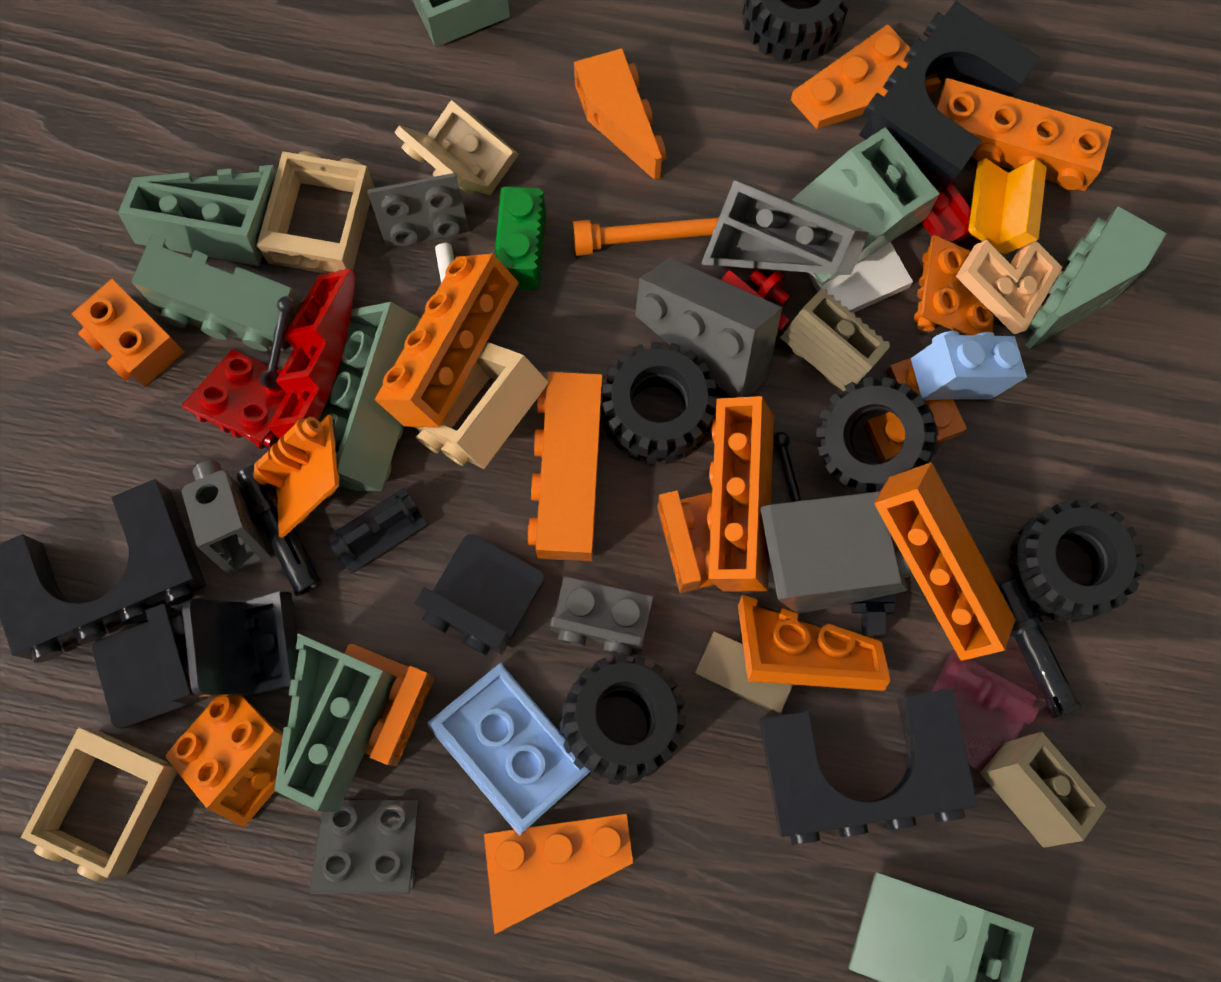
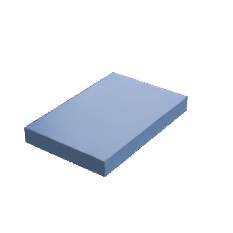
M501 663L427 723L428 728L519 836L591 772L585 767L580 770L573 763L576 759L572 752L567 754L563 746L566 740L565 737L560 734L556 726Z

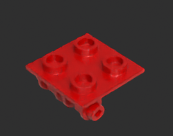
M231 349L181 406L183 409L195 414L197 420L202 423L207 421L216 425L224 433L231 431L232 436L235 438L245 436V439L255 443L256 447L260 449L265 447L271 448L277 443L278 437L268 428V425L286 392L280 385L274 389L265 388L261 385L260 375L268 369L267 364ZM277 369V371H276V372L278 373V375H279L280 372H281V370H279V369Z

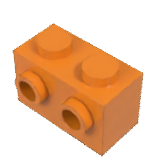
M113 279L109 280L71 313L83 326L77 333L96 352L104 347L112 355L106 361L107 364L125 381L133 376L146 387L184 353L181 347Z

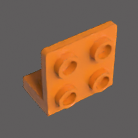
M678 490L659 495L657 508L680 594L715 585L708 579L705 568L707 550H710L711 532L708 528L707 514L709 506L712 505V492L682 500L679 498Z
M349 644L344 654L397 677L391 688L389 701L382 717L378 720L371 733L369 745L365 753L370 755V758L386 765L398 766L435 678L412 666H405L357 645Z
M217 696L167 752L166 759L207 809L244 828L275 792L283 732L271 725L244 696Z

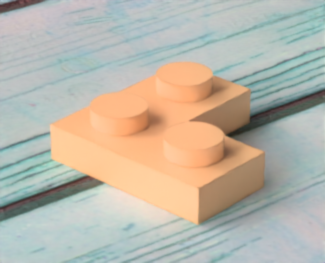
M985 240L974 245L956 277L1013 334H1017L1028 329L1063 267L1037 241L1019 248L1013 260L1009 263Z

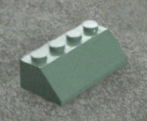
M392 302L352 309L342 359L329 398L318 420L321 422L328 414L332 416L334 438L336 439L335 450L339 487L355 491H382L383 485L391 473V460L396 443L404 431V426L374 399L383 385L384 376L395 365L403 351L406 338L415 330L421 318Z

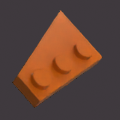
M745 595L741 596L738 611L748 681L885 691L890 682V675L881 641L831 624L821 628L797 620L798 613L782 608L779 614L757 606V599Z
M627 814L529 827L520 836L514 829L485 833L484 841L494 933L497 934L633 864Z

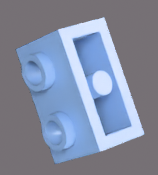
M957 331L944 332L935 336L932 339L931 345L911 358L923 400L993 399L1027 378L1015 336H994L993 332H983L976 335H959Z

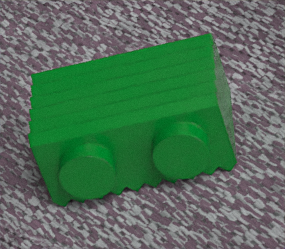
M501 188L495 256L519 282L516 290L536 291L541 287L540 272L542 271L546 208L544 192L539 188Z

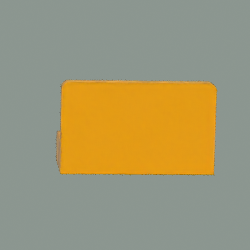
M987 158L978 162L968 228L969 233L981 241L987 240L1003 255L1039 239L1047 167L1034 159L1008 173Z

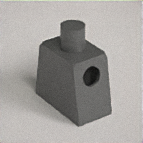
M208 460L197 464L192 470L195 481L185 485L181 490L197 547L229 576L272 558L259 524L254 522L251 516L252 507L245 491L226 470L221 469L218 461Z

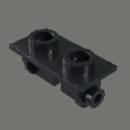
M404 487L327 537L335 554L339 559H342L350 574H353L429 524Z

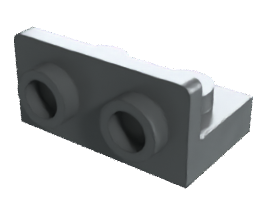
M564 576L550 628L552 632L559 633L558 641L585 647L586 640L604 644V652L614 655L626 654V657H630L632 650L641 652L653 596Z

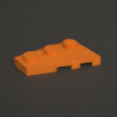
M887 24L792 92L791 101L816 129L861 116L877 92L882 96L886 95L888 91L883 86L897 65L904 69L907 67L908 63L903 60L910 47ZM938 77L925 81L927 94L938 91L942 83Z

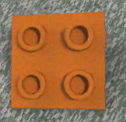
M936 235L931 236L928 252L922 256L924 267L923 274L919 278V285L922 288L918 289L917 297L922 301L918 302V310L914 314L917 329L930 332L934 331L935 325L939 324L964 335L993 332L995 315L956 277L971 251Z
M329 414L321 422L313 417L299 419L278 440V443H275L270 448V452L265 453L254 464V479L263 485L269 483L276 486L279 537L283 538L297 524L305 521L309 513L323 500L332 496L337 487H339L335 450L336 439L334 438L333 418Z

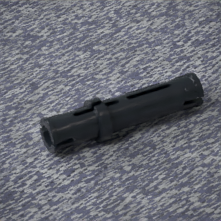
M254 464L238 472L236 478L241 483L253 507L250 512L254 522L261 523L275 555L294 590L295 596L306 594L322 584V580L318 577L295 529L293 528L283 538L279 537L277 493L272 484L267 483L263 485L254 479Z
M1018 578L998 585L1016 619L1010 637L1014 636L1051 711L1052 718L1062 716L1063 712L1066 715L1079 709L1081 704L1078 702L1040 626L1044 622L1040 614H1034L1019 584Z

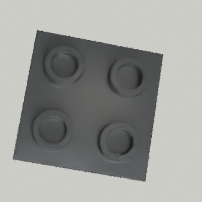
M456 173L367 190L386 248L408 246L416 242L436 238H449L457 234L470 232Z
M343 800L338 812H322L310 894H409L410 888L415 887L416 870L412 868L419 801Z

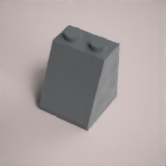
M880 492L760 507L777 598L780 602L796 613L802 614L908 591L905 577L913 576V573L874 504Z

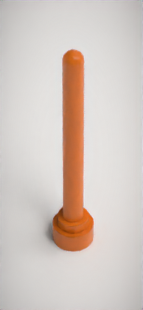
M719 217L601 228L599 223L591 224L590 220L572 221L575 256L593 255V250H600L601 245L710 236L714 232Z

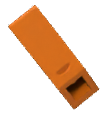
M622 48L575 61V87L587 121L654 180L659 179L661 176V163L667 158L662 137L660 135L654 136L650 124H653V115L647 99L641 100L637 91L640 88V80L635 64L627 63Z

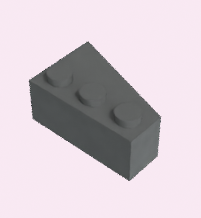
M734 180L701 264L851 275L869 232L753 183Z
M669 257L639 278L635 316L670 346L671 343L681 345V354L686 355L689 350L697 355L696 364L700 365L705 362L709 368L708 378L714 379L715 384L732 398L749 397L768 379L782 307Z

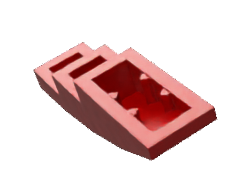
M351 268L318 275L284 334V338L294 349L276 379V382L286 392V395L270 421L268 428L278 438L285 435L299 419L313 417L319 420L329 398L342 359L351 318L356 277Z

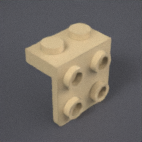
M453 100L449 102L428 135L399 125L394 132L404 141L401 148L409 156L421 163L426 160L435 168L433 172L434 177L456 173L459 188L470 195L474 191L491 195L519 155L518 152L462 105Z

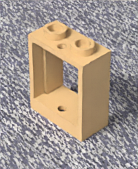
M282 151L257 242V247L267 263L324 274L349 268L353 270L371 202L367 190L374 189L367 166L348 158L336 161L321 158L317 154L308 151H301L298 154ZM301 183L353 192L340 243L287 234Z
M486 342L441 427H415L420 432L416 438L431 451L438 454L441 450L447 457L461 466H464L468 461L485 469L549 382L524 355ZM490 378L496 380L457 431L452 429Z
M78 727L21 838L35 844L34 852L41 857L56 862H62L65 858L78 864L77 872L88 879L105 882L106 878L125 876L178 772L169 762L102 731ZM95 758L148 781L112 854L59 830Z

